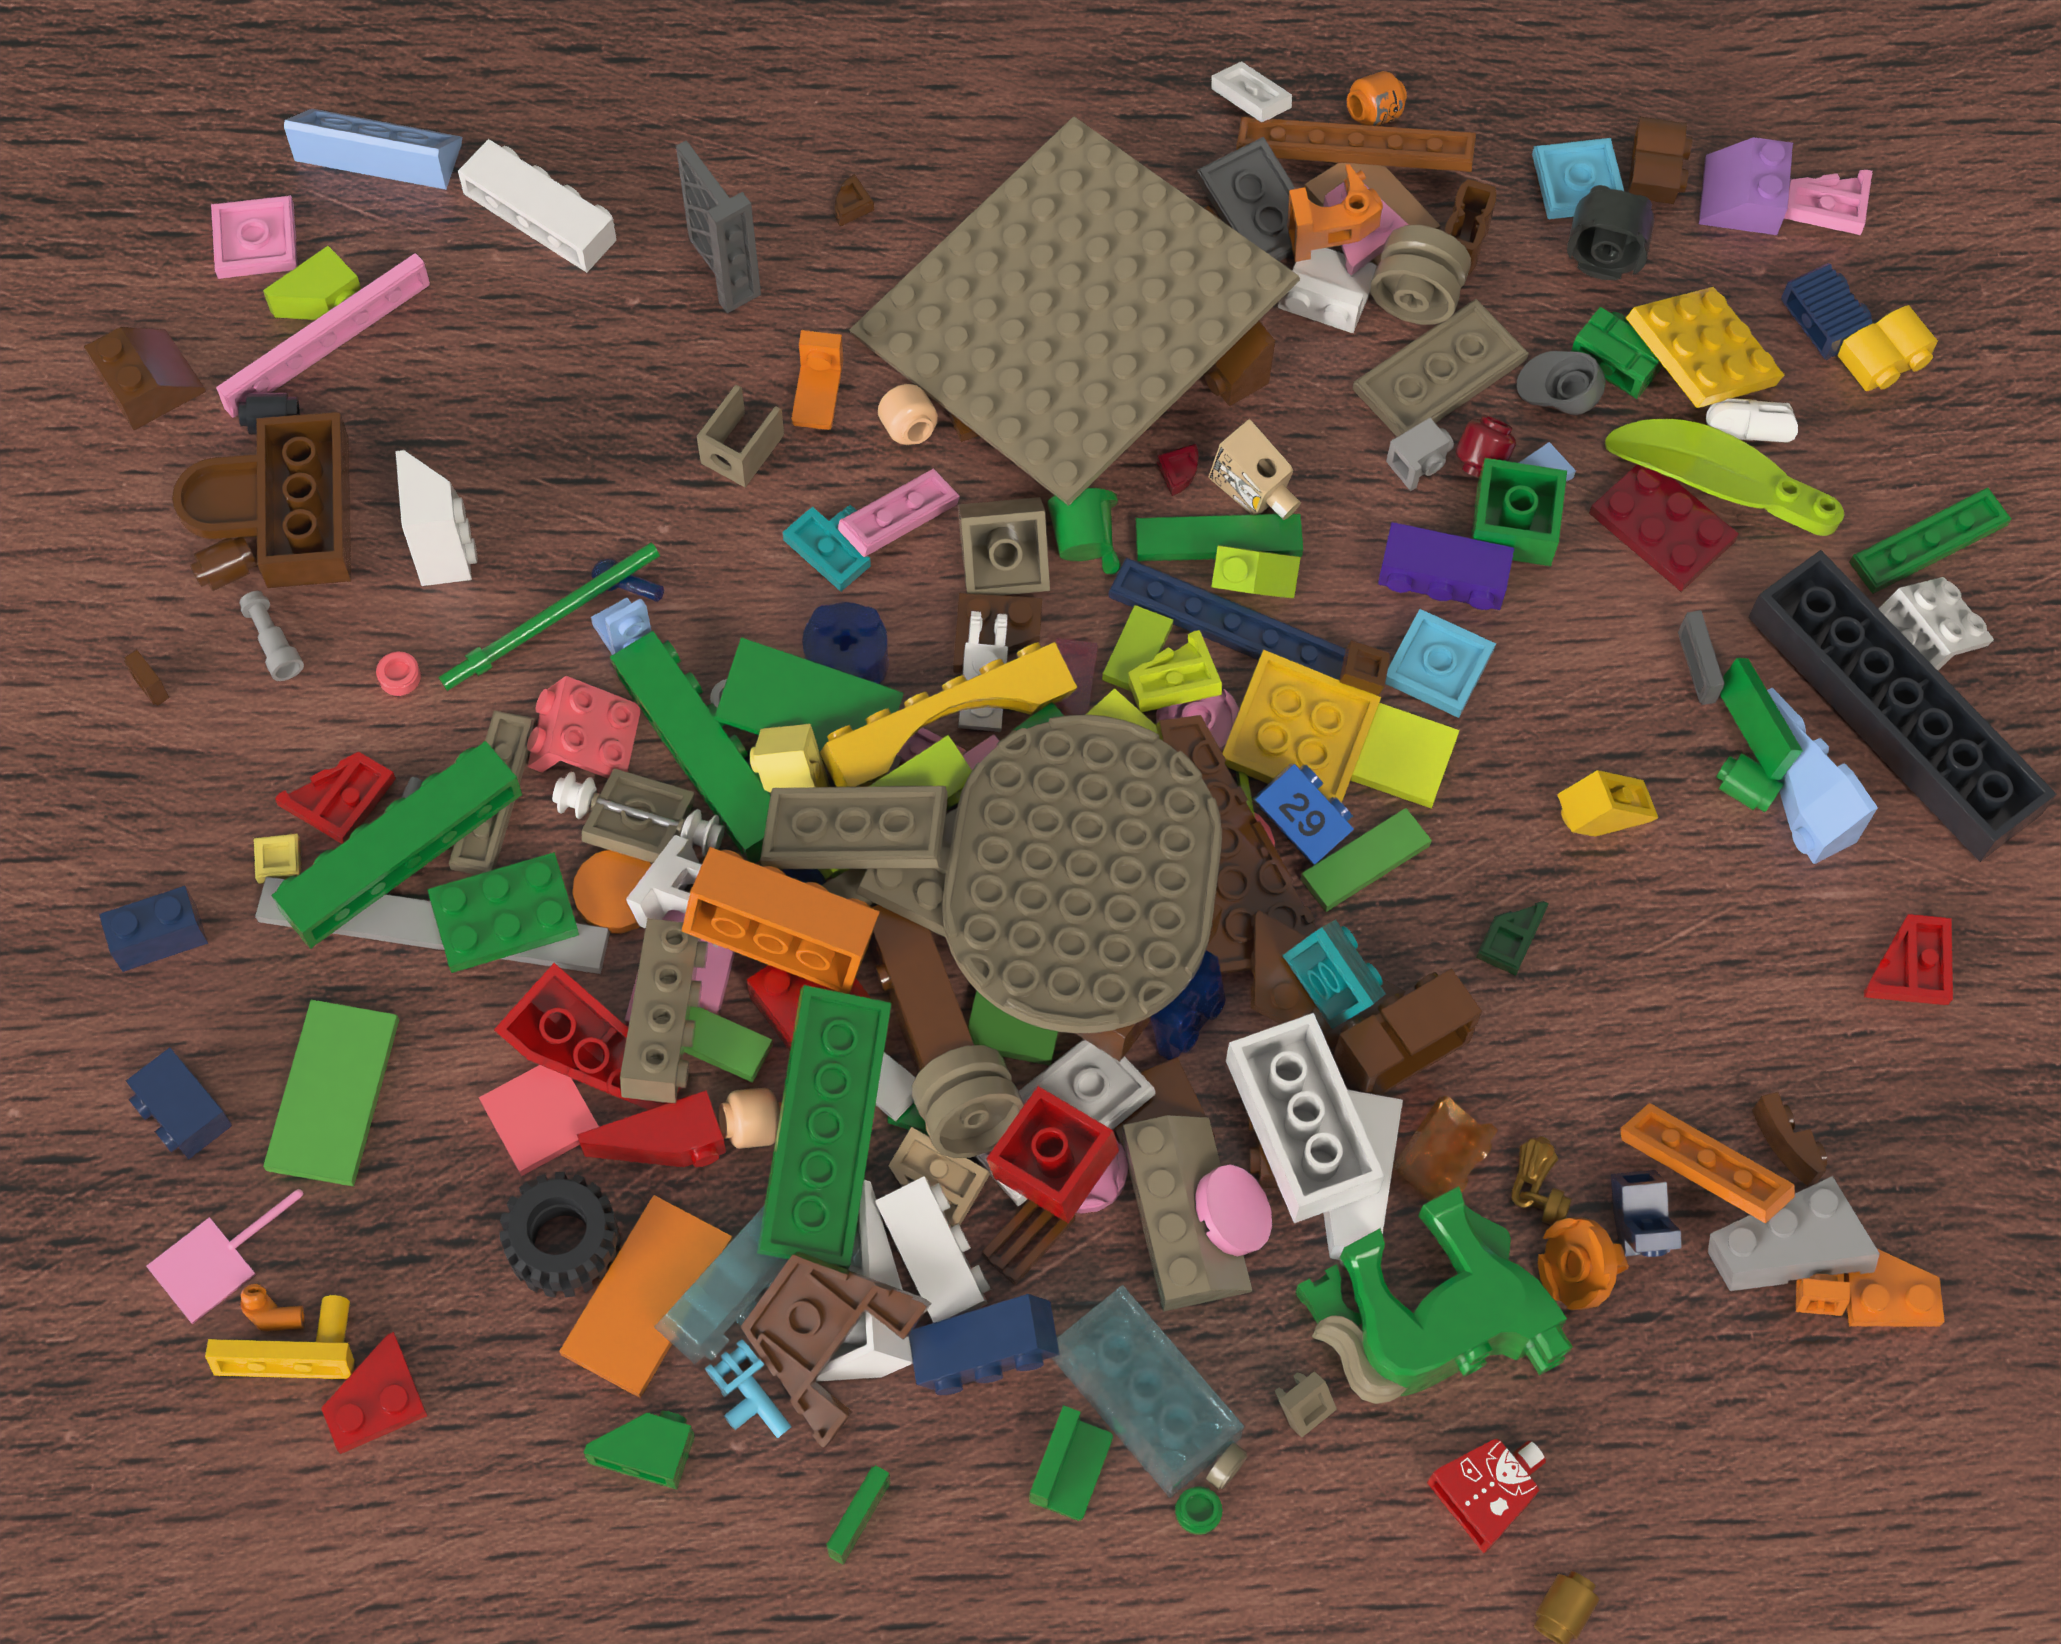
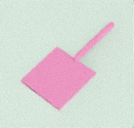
M301 1189L295 1190L230 1242L209 1217L146 1267L188 1320L194 1324L256 1275L235 1248L303 1196V1191Z

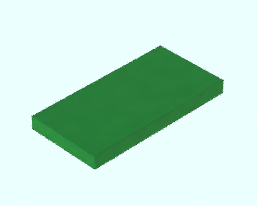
M741 637L713 720L759 735L760 730L763 728L811 724L820 752L824 745L829 742L827 736L832 732L848 725L851 726L853 731L867 725L866 718L883 709L889 708L891 714L897 712L904 693Z

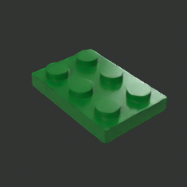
M555 852L427 889L451 973L579 936Z

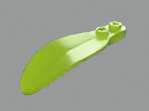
M1650 419L1621 426L1613 430L1606 437V449L1616 456L1674 478L1716 497L1748 507L1765 508L1772 515L1813 534L1827 536L1834 533L1844 518L1843 507L1834 497L1787 476L1781 468L1758 450L1714 427L1686 420Z

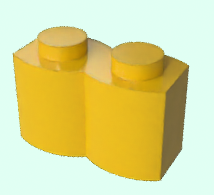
M1907 305L1891 312L1877 323L1858 330L1845 339L1838 357L1865 391H1870L1877 387L1882 390L1894 384L1899 379L1900 373L1910 369L1915 372L1924 368L1933 359L1932 353L1938 340L1912 308Z

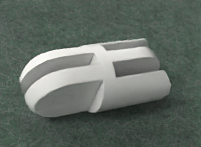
M1729 398L1725 401L1711 404L1706 413L1708 426L1719 429L1739 440L1786 443L1795 439L1798 433V424L1789 403Z

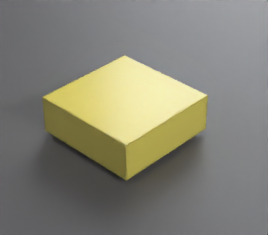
M298 834L254 838L255 878L258 884L264 883L266 877L287 879L290 876L302 873L301 844Z

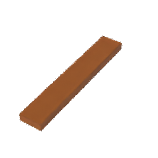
M1241 117L1236 150L1264 137L1276 158L1472 172L1476 133L1269 119L1260 122L1253 117Z

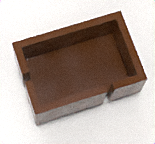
M1452 968L1441 975H1438L1436 972L1428 974L1414 986L1416 990L1404 997H1401L1400 994H1395L1383 1001L1377 1008L1380 1012L1378 1015L1375 1016L1373 1014L1366 1019L1363 1016L1355 1017L1340 1029L1341 1034L1336 1044L1333 1058L1348 1090L1381 1096L1471 1041L1482 1010Z

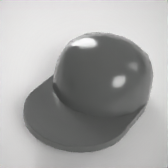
M1549 351L1534 357L1523 367L1517 379V391L1520 397L1529 404L1554 406L1561 412L1579 415L1591 410L1600 401L1604 394L1606 380L1602 368L1589 354Z

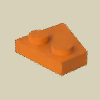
M1879 1249L1877 1250L1880 1255L1875 1272L1860 1274V1271L1844 1273V1282H1850V1301L1847 1305L1849 1326L1940 1327L1945 1322L1940 1278Z

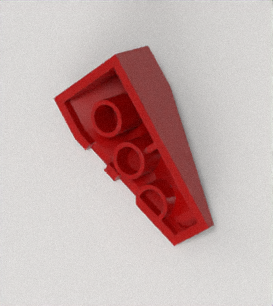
M555 963L548 968L494 1029L498 1035L529 1061L647 1110L668 1104V1102L624 1098L621 1096L620 1075L628 1027Z

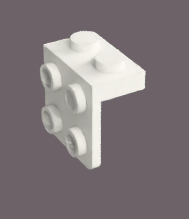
M1328 248L1311 250V259L1296 262L1293 272L1299 275L1300 281L1279 300L1278 308L1354 333L1371 292V280L1377 266L1369 262L1351 276L1346 270V258L1343 253Z

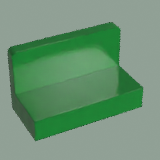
M1063 1405L1031 1488L1029 1502L1071 1519L1081 1521L1084 1518L1111 1446L1113 1434L1080 1421V1411Z

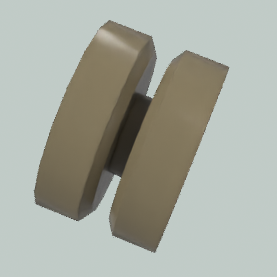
M1405 225L1393 230L1386 240L1381 253V262L1377 265L1371 280V294L1376 303L1386 312L1403 321L1420 325L1439 324L1447 321L1455 312L1460 298V289L1465 284L1471 267V257L1464 245L1453 236L1439 229L1423 225Z
M984 1045L964 1046L942 1054L929 1062L918 1073L912 1084L913 1101L920 1116L926 1122V1130L933 1146L941 1155L951 1158H971L992 1151L1025 1105L1018 1089L1011 1081V1074L1003 1057L996 1049Z

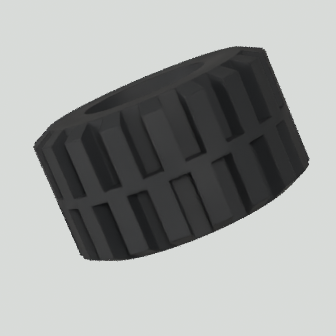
M555 1172L554 1180H548L546 1174L537 1176V1185L530 1187L527 1182L519 1187L522 1196L519 1199L511 1196L506 1203L509 1213H502L500 1220L503 1231L500 1232V1241L504 1248V1253L520 1281L525 1280L528 1288L536 1293L541 1288L546 1296L556 1298L557 1291H563L565 1298L575 1296L574 1289L581 1286L586 1293L594 1288L591 1282L597 1277L602 1281L607 1273V1265H612L617 1256L615 1249L620 1248L619 1227L611 1203L606 1195H602L600 1187L594 1182L587 1185L583 1176L575 1174L572 1180H568L565 1172ZM573 1216L586 1223V1233L582 1241L567 1253L552 1255L544 1253L535 1247L538 1231L546 1222L555 1217Z

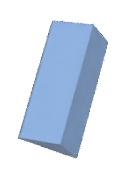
M309 109L286 119L284 123L288 142L294 160L297 162L445 190L447 189L462 145L461 136L317 109Z

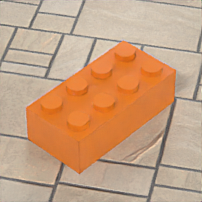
M709 847L690 891L682 932L841 993L849 994L869 945L880 911L870 908L867 903L859 899H846L830 893L825 887L817 883H804L788 877L778 868L772 866L762 867L746 861L736 852L730 850L720 851Z

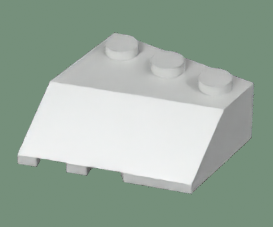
M405 450L396 451L402 528L421 586L472 580L470 564L477 563L475 540L474 538L471 539L469 519L466 518L462 497L459 498L450 481Z

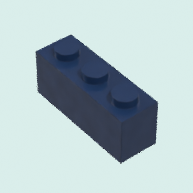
M1031 1294L1022 1295L916 1328L909 1334L916 1385L933 1389L937 1395H950L961 1392L963 1390L962 1384L972 1381L990 1383L1001 1380L1003 1372L1015 1368L1017 1371L1035 1370L1044 1366L1043 1360L1060 1355L1051 1301Z

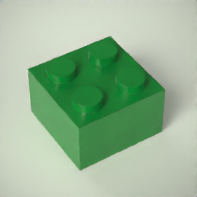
M1485 458L1477 486L1471 539L1513 547V561L1551 566L1559 544L1567 470Z

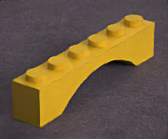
M1039 642L1031 644L1016 653L1018 658L1004 664L1002 659H997L979 669L981 675L967 680L965 675L958 676L941 686L943 691L929 697L927 692H922L904 702L906 708L892 714L889 708L883 709L866 718L867 725L853 731L851 726L848 725L832 732L827 736L829 742L824 745L820 754L836 787H868L889 772L897 753L905 742L920 729L941 717L962 710L985 707L1011 709L1031 715L1040 711L1051 702L1056 704L1067 699L1077 689V686L1056 643H1051L1045 647H1041Z

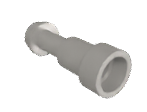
M252 591L245 594L239 602L241 612L244 617L252 618L260 633L258 641L267 657L265 664L272 678L276 681H285L295 677L302 671L304 663L297 649L289 645L282 629L275 626L267 612L270 607L268 598L261 591Z

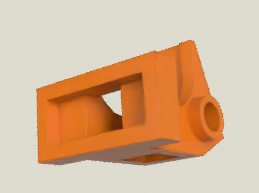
M1350 164L1345 166L1347 174L1344 180L1346 198L1340 204L1331 207H1321L1312 203L1308 199L1306 187L1289 191L1287 228L1295 262L1311 259V250L1359 242L1380 227L1383 203L1378 193L1373 188L1367 189L1362 182L1366 179L1363 171L1360 170L1356 173Z

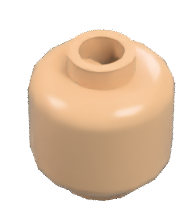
M903 384L894 387L882 397L878 405V416L890 437L899 444L911 445L922 443L931 436L937 424L938 414L924 390L917 385Z
M768 1088L744 1089L731 1092L726 1102L721 1103L719 1106L718 1120L723 1138H729L731 1144L739 1149L774 1144L782 1102H778L775 1094Z

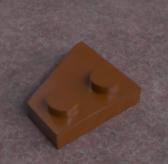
M959 593L953 672H963L965 644L968 643L971 611L981 612L982 630L979 634L978 644L986 645L995 644L994 623L997 614H1007L1005 646L1008 647V654L1012 650H1021L1031 644L1040 643L1043 598Z

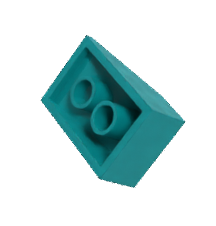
M1336 919L1321 927L1282 955L1332 1029L1364 1011L1386 994L1381 987L1383 981L1379 972L1372 964L1363 961L1356 950L1358 944L1355 937L1347 927H1340Z

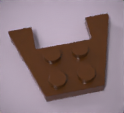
M798 1251L792 1254L741 1325V1328L772 1375L778 1376L792 1397L790 1402L798 1414H803L815 1433L812 1435L817 1443L825 1448L836 1436L852 1414V1411L816 1383V1379L866 1311L869 1312L901 1339H905L932 1303L925 1298Z

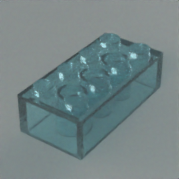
M1123 1285L1057 1337L1060 1355L1052 1357L1053 1361L1169 1498L1223 1455L1232 1443H1237L1241 1439L1245 1426Z

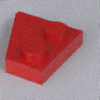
M358 751L341 760L336 767L324 769L311 776V782L289 794L284 790L276 796L275 800L279 807L343 844L350 838L352 832L365 821L394 783L396 777L393 771Z
M1908 914L1866 986L1864 998L1949 1005L1953 1000L1952 918Z
M394 1332L385 1336L321 1408L336 1449L340 1454L428 1416Z

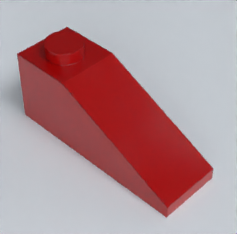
M707 1090L676 1100V1103H668L577 1134L584 1157L675 1167H687L690 1165L704 1167L716 1162L719 1159V1155L726 1153L724 1139Z

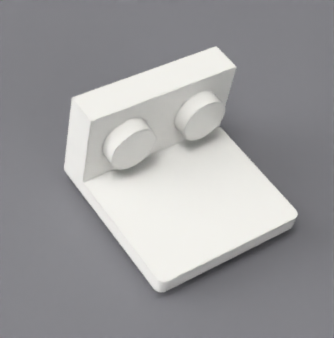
M1944 577L1901 587L1879 608L1889 621L1937 670L1945 665L1954 655L1986 647L1994 640L1987 631V626L1983 619L1970 610L1962 600L1959 589Z

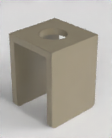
M735 385L699 432L697 442L701 464L746 487L782 439L784 426L782 409L775 406L741 453L723 444L745 414L742 387ZM715 454L723 457L731 466L723 463Z

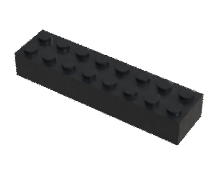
M1822 550L1815 553L1758 595L1748 618L1979 862L2040 817L2057 795Z

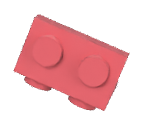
M568 676L563 677L550 688L544 689L541 692L536 703V712L539 713L537 726L531 732L527 742V750L531 752L528 768L543 773L559 761H563L605 778L610 777L614 768L628 772L640 716L638 704Z

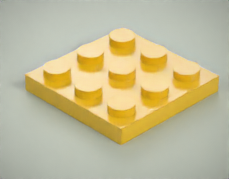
M1714 287L1636 306L1626 317L1696 408L1774 387L1784 377L1783 372L1775 364L1773 357L1763 349L1751 334L1749 327L1738 318L1727 304L1725 297L1717 292Z
M1263 650L1222 752L1226 759L1225 765L1230 769L1243 772L1250 777L1269 784L1289 764H1295L1298 768L1304 764L1324 783L1318 790L1325 798L1329 800L1331 797H1336L1342 803L1381 697L1340 683L1335 678Z

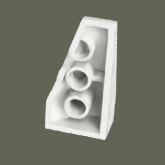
M864 1179L851 1265L847 1270L903 1290L880 1211L875 1202L876 1198L872 1184ZM866 1311L818 1376L816 1382L884 1377L913 1364L909 1335L905 1339H901Z

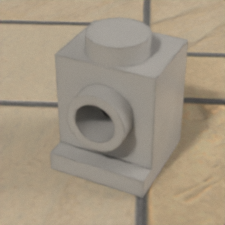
M1428 418L1390 442L1386 462L1406 487L1412 491L1417 488L1420 476L1424 474L1430 476L1443 467L1446 462L1447 452L1454 448V443L1450 434L1444 428H1439L1431 418Z

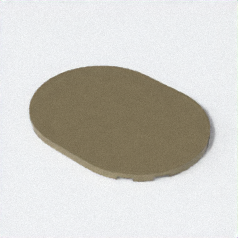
M1067 715L1050 718L1047 723L1028 729L1021 728L999 741L997 746L980 763L976 764L962 790L957 808L944 884L942 912L946 939L959 969L972 986L994 1006L1023 1022L1044 1029L1068 1033H1097L1130 1026L1152 1016L1171 1003L1187 987L1202 963L1213 919L1221 854L1222 828L1216 800L1211 796L1209 789L1204 783L1202 773L1183 752H1177L1170 745L1160 740L1159 735L1140 725L1107 716Z

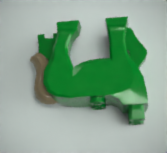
M1459 1186L1424 1204L1418 1215L1444 1249L1458 1275L1433 1289L1421 1301L1414 1313L1391 1294L1384 1282L1381 1260L1385 1242L1381 1228L1344 1247L1340 1255V1259L1352 1280L1355 1302L1360 1313L1353 1312L1342 1300L1341 1276L1337 1264L1326 1269V1274L1312 1283L1309 1278L1297 1285L1296 1295L1309 1309L1317 1323L1312 1337L1328 1343L1337 1351L1341 1357L1343 1369L1351 1389L1362 1400L1375 1404L1390 1402L1399 1396H1408L1426 1390L1459 1371L1463 1377H1466L1487 1364L1485 1358L1489 1355L1503 1354L1516 1361L1527 1355L1540 1376L1563 1363L1565 1360L1564 1355L1573 1348L1562 1330L1567 1318L1556 1301L1537 1278L1518 1264L1509 1261L1510 1233L1506 1228L1482 1217L1464 1204Z

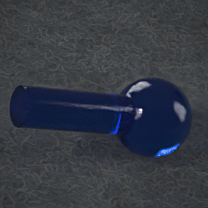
M610 558L598 561L593 567L592 579L619 562ZM634 575L628 576L606 590L613 591L621 588L656 602L660 601L664 594L663 586Z

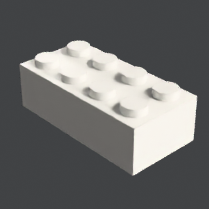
M1314 1013L1229 1042L1226 1063L1293 1222L1297 1223L1379 1193L1385 1177Z

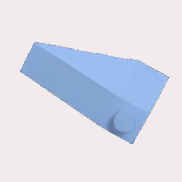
M1770 688L1767 691L1803 750L1782 779L1778 780L1783 783L1779 792L1796 847L1803 854H1807L1813 864H1816L1857 843L1878 807L1854 772L1845 763L1837 767L1827 756L1829 746L1821 738L1811 740L1806 734L1803 719L1773 688Z

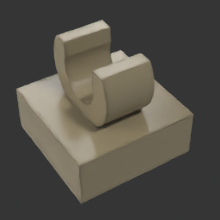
M1316 1372L1311 1373L1308 1377L1304 1374L1296 1373L1293 1377L1297 1385L1288 1393H1285L1280 1387L1275 1390L1290 1427L1301 1438L1337 1410L1326 1381Z

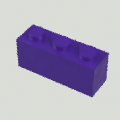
M1391 522L1378 585L1387 586L1392 591L1400 593L1411 591L1425 594L1437 601L1453 600L1463 602L1480 610H1500L1507 589L1514 548Z

